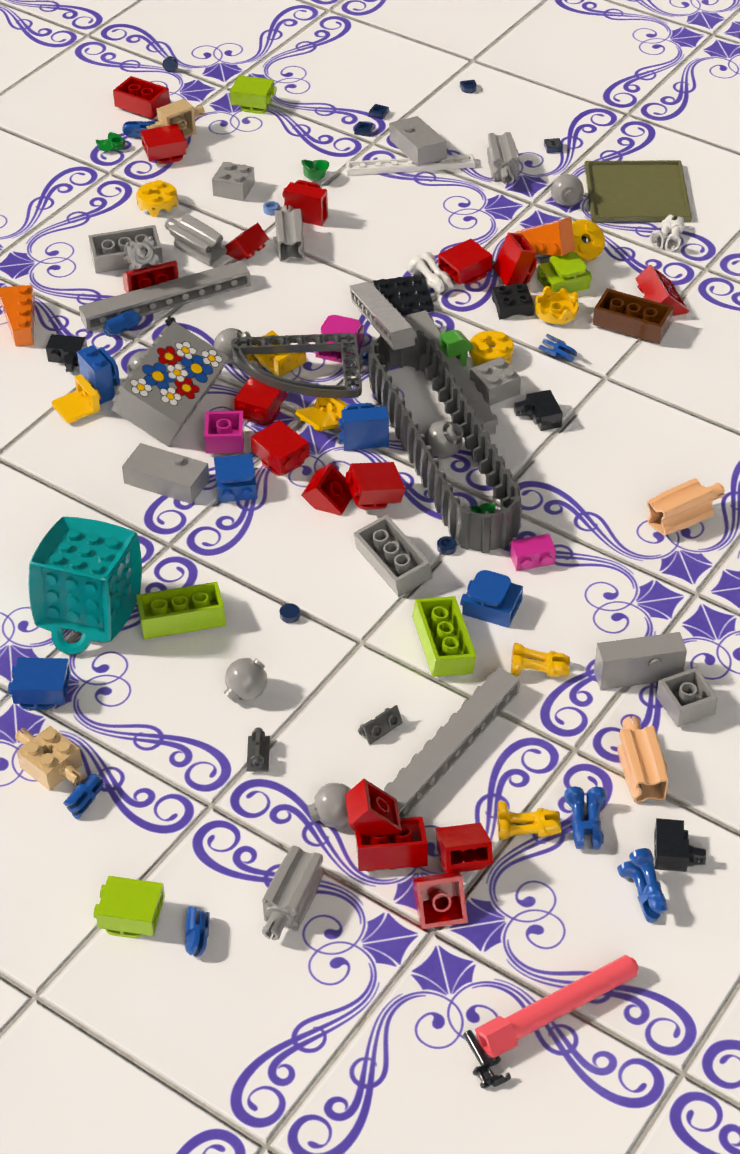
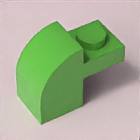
M450 330L440 334V350L447 358L456 356L457 359H460L462 367H465L468 351L473 350L472 343L459 330Z

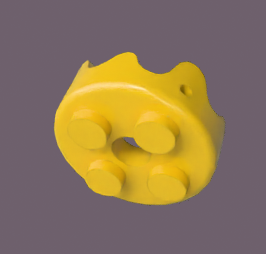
M162 180L146 183L136 193L137 205H139L140 210H147L152 217H157L161 209H166V211L170 212L173 206L178 207L176 188Z
M580 219L572 222L575 251L572 252L577 253L582 261H588L589 263L602 253L605 246L604 234L600 227L590 220ZM582 236L588 239V243L582 241Z
M546 286L541 295L536 296L535 313L541 320L547 323L563 325L572 321L578 315L577 292L570 294L564 288L558 292H553L550 286Z
M483 331L471 338L470 342L473 345V350L469 351V356H471L475 367L502 357L510 365L512 355L514 354V343L504 332Z

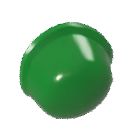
M303 159L301 161L304 176L310 180L324 178L329 168V162L326 160L311 161Z

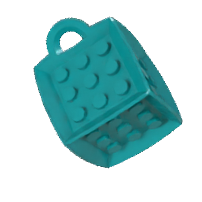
M63 516L42 538L29 563V601L34 624L51 631L52 641L59 651L69 655H76L84 652L92 641L111 642L126 624L136 606V595L140 594L142 559L138 534L121 526L98 520ZM68 629L81 632V639L73 644L68 643L63 638V630Z

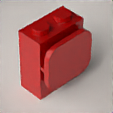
M178 124L140 131L142 146L149 161L156 160L159 164H167L181 161L183 155H186L188 142L184 138L183 130L179 129Z
M297 180L295 183L290 182L284 188L282 196L287 210L288 205L294 209H301L302 222L323 226L328 218L327 189H322L317 183Z
M507 233L493 266L505 286L528 284L537 267L536 252L523 234Z
M469 239L439 253L438 267L445 271L459 285L462 283L470 285L487 276V271L492 269L493 258L490 252L486 251L474 240Z
M250 377L234 398L235 411H243L244 420L260 425H270L281 412V404L286 399L287 392L267 386Z
M281 420L250 437L251 451L261 458L264 467L277 476L286 475L301 466L305 459L310 457L309 442Z
M394 462L351 463L348 472H346V482L349 483V490L358 508L363 510L384 509L388 503H401L405 486Z
M481 823L435 828L437 851L440 855V864L445 872L458 873L488 868L489 864H493L492 841Z

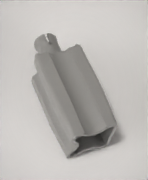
M505 132L502 135L489 133L487 156L492 180L500 181L502 179L504 184H507L508 180V183L511 184L514 180H518L519 156L514 139L510 132Z
M285 205L281 210H275L274 212L276 236L273 237V243H277L279 260L281 262L287 261L290 258L304 260L301 209H294L288 205L287 210Z
M185 213L181 221H177L172 217L165 221V228L175 238L174 246L196 260L212 266L227 252V248L222 245L223 236L193 216Z
M152 236L144 238L140 243L130 241L125 244L124 252L126 257H123L125 264L128 263L130 271L159 264L158 255L153 252V245L155 243Z
M294 845L290 848L275 872L262 899L264 921L267 922L262 929V933L266 938L270 939L272 934H274L272 940H278L286 925L294 931L299 930L324 875V869L321 867L323 862L322 854L316 852L307 853Z

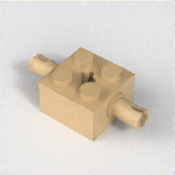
M181 99L157 108L158 123L146 128L152 129L178 124L179 129L183 130L184 138L196 134L195 118L204 116L205 113L203 112L205 110L203 106L194 108L188 101Z
M52 726L47 727L36 737L28 732L26 728H21L22 732L17 731L15 739L24 745L17 750L20 768L49 791L65 778L72 782L74 786L79 785L77 781L81 783L84 780L85 775L77 770L83 765L80 748Z

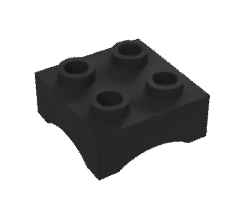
M526 283L492 287V300L495 303L499 320L513 315H534V303Z

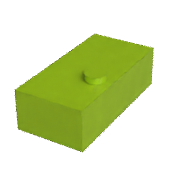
M218 582L136 595L144 639L226 626L224 605Z
M456 597L415 599L412 618L432 677L473 674L477 656Z

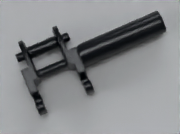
M472 1030L466 1031L463 1036L481 1065L475 1067L472 1072L474 1076H479L481 1080L480 1087L488 1088L491 1085L496 1087L510 1080V1073H506L505 1077L493 1074L490 1067L497 1065L501 1061L500 1056L495 1057V1060L492 1057L488 1059ZM486 1071H488V1073L491 1076L488 1079H486L483 1074Z

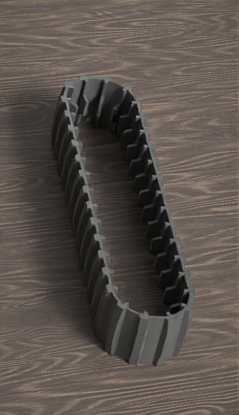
M417 330L414 346L393 350L380 335L375 341L371 342L369 348V382L371 391L376 393L378 404L387 407L389 424L391 428L395 429L397 439H401L402 448L404 451H407L410 463H414L417 476L420 475L423 487L427 488L430 500H434L437 513H441L444 526H448L450 537L456 539L461 544V548L466 550L473 549L482 553H489L491 550L507 548L510 540L518 536L521 525L522 504L520 486L517 482L513 481L510 469L505 468V461L502 456H498L497 447L495 444H491L490 435L488 432H484L481 420L476 419L474 408L469 407L467 396H463L462 388L459 384H456L454 374L449 373L448 364L442 361V354L439 350H436L435 342L433 339L426 337L424 332ZM400 366V368H403V366L414 367L415 371H423L425 378L431 380L432 390L438 392V401L443 402L445 405V413L451 415L452 423L460 425L463 429L462 438L465 439V448L472 451V460L478 462L479 472L485 474L486 484L493 488V497L500 500V512L488 514V511H485V514L471 512L472 508L465 509L460 505V498L453 495L452 484L446 483V473L439 470L438 459L432 457L431 446L425 445V435L419 434L418 423L412 421L411 410H406L404 398H399L398 387H393L392 376L386 374L389 368Z

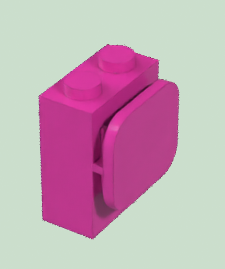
M330 315L321 326V334L352 333L357 337L359 348L364 340V325H361L357 319ZM341 351L315 352L317 358L342 363Z

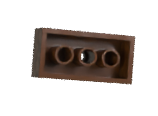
M607 288L594 307L593 325L660 344L672 324L674 307Z

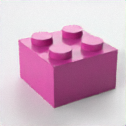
M243 411L205 412L204 441L206 454L244 453Z

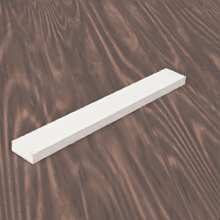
M473 154L447 155V159L419 166L410 158L346 162L347 176L475 168Z

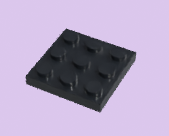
M424 275L373 280V286L380 290V293L388 299L390 304L392 303L393 307L401 315H409L425 310L427 312H434V304Z

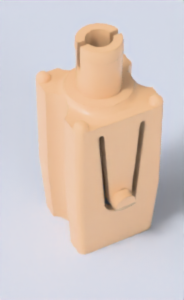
M696 478L673 487L647 501V507L650 511L648 524L665 536L706 520L715 515L712 503L714 500L724 497L725 489L720 483H715L710 487L702 486Z
M629 716L622 722L624 729L620 730L621 744L618 746L617 752L634 803L643 802L646 799L664 800L668 787L667 764L664 761L655 727L650 726L641 729L639 718L632 716V724L631 717Z

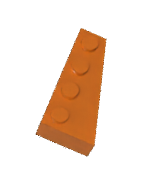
M571 217L514 232L523 234L536 254L563 256L575 251Z
M33 285L0 287V304L15 346L34 345L35 297Z

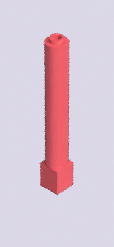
M623 955L506 1018L498 1016L475 1028L480 1046L492 1058L518 1046L517 1040L637 977L639 967L636 960L628 955Z

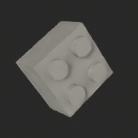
M223 162L212 178L213 196L244 201L255 184L254 167Z
M502 357L470 368V379L475 382L476 389L482 393L484 401L489 406L520 394L521 377Z
M697 667L661 679L658 682L656 697L677 727L716 713L718 696Z

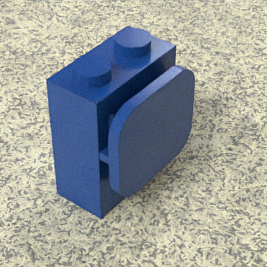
M94 345L77 351L80 374L90 381L94 390H98L101 396L99 403L103 404L112 400L115 397L114 386L120 385L119 371L115 360L103 347L96 349Z
M372 403L347 405L341 410L338 426L342 432L338 433L339 443L343 444L344 451L389 447V416L386 406L375 407Z
M252 454L214 457L219 503L257 499Z
M481 570L476 574L474 580H470L467 593L461 597L462 615L509 628L522 602L523 586L511 583V579L506 575L489 570Z
M18 657L16 666L12 667L13 680L8 684V694L12 695L13 704H19L21 708L27 710H49L55 705H65L71 675L69 659Z

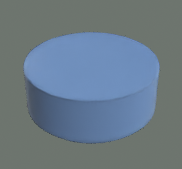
M268 201L263 205V211L266 215H275V210H280L279 203L275 201Z

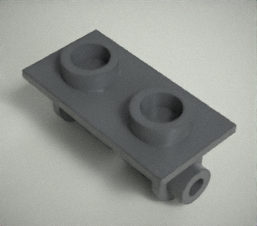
M398 705L386 708L375 719L360 725L358 733L362 737L366 736L369 745L403 723Z
M260 727L254 729L252 736H248L247 772L269 771L270 736H265V732Z

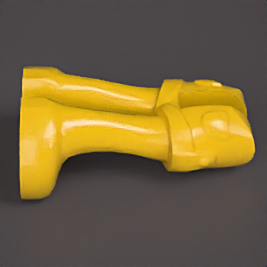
M519 643L513 644L510 673L516 677H519L521 671L526 669L544 672L549 677H567L570 675V656L555 651H550L549 653L526 648Z
M498 801L499 840H507L509 837L525 834H537L538 837H546L562 832L559 811L538 808L536 812L514 813L509 811L505 801Z

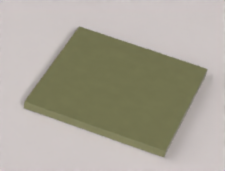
M681 160L584 162L592 222H662L668 215H674L673 220H676L679 216L684 218V222H691L692 216Z

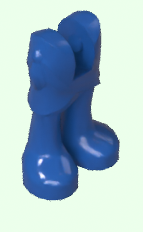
M569 787L564 792V798L573 812L572 828L576 849H584V835H591L592 849L599 850L604 843V834L601 830V820L599 817L600 807L607 800V791L602 787H592L587 791L586 803L589 820L584 821V791L580 787Z
M641 848L631 852L629 855L630 861L620 864L617 870L622 878L633 879L638 891L637 898L647 922L653 923L660 917V914L668 910L666 898L661 890V884L656 878L653 855L650 849Z

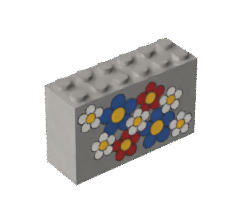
M174 321L169 327L167 325L164 327L160 334L162 337L157 336L152 344L154 347L147 349L144 354L145 358H141L136 364L135 368L137 369H132L126 379L128 381L121 383L118 388L120 393L117 392L113 398L114 405L111 409L168 447L215 383L229 359L228 356Z

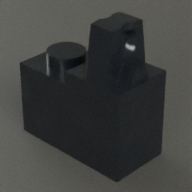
M51 334L46 346L48 362L64 363L66 372H73L75 367H79L77 351L87 347L86 337Z
M551 390L526 394L525 400L514 403L515 415H529L534 424L538 425L540 431L562 427L563 412Z
M656 818L654 830V868L656 870L687 872L688 866L705 865L706 849L689 845L688 830H684V820Z

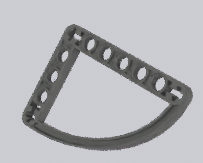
M352 333L238 337L231 341L232 356L239 368L248 376L267 386L290 393L325 398H356L362 394L357 337ZM341 351L344 385L311 384L282 378L255 366L244 355Z

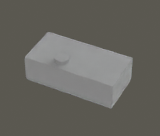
M418 116L389 123L390 141L418 166L447 159V141Z
M150 225L88 235L96 274L129 268L128 263L125 264L123 257H126L124 252L125 244L130 241L140 243L144 238L150 236L153 237L155 243L153 245V252L158 255L159 263H163L162 247L156 226Z
M143 443L137 446L122 466L124 484L189 504H193L210 481L208 463Z
M388 515L353 533L356 549L398 597L432 579L430 562Z
M680 632L597 643L594 673L600 690L656 683L661 679L684 672L687 649Z

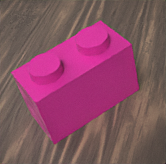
M549 534L510 540V557L516 571L555 564L556 549Z

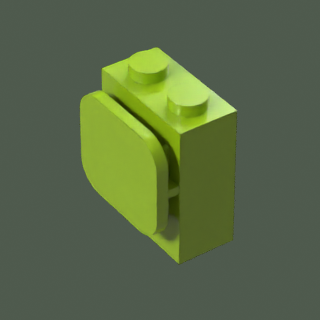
M239 75L230 90L231 105L240 106L243 112L263 114L271 104L273 96L276 95L277 87L274 86L273 79Z
M570 252L563 256L553 255L550 257L549 262L539 264L537 279L544 288L550 286L553 292H558L564 288L568 293L589 289L592 275L578 254Z
M108 876L106 884L101 886L100 903L96 904L94 908V918L97 919L98 928L105 929L108 934L127 938H138L142 935L154 936L165 900L163 883Z

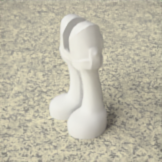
M668 215L660 224L662 230H655L651 233L650 243L652 246L661 250L667 237L665 250L672 252L678 249L681 244V238L678 234L682 233L685 228L683 217L678 216L676 220H673L674 215Z
M425 252L422 257L417 255L409 262L407 266L408 272L413 275L422 272L428 280V286L437 293L453 288L450 276L445 271H441L432 253Z

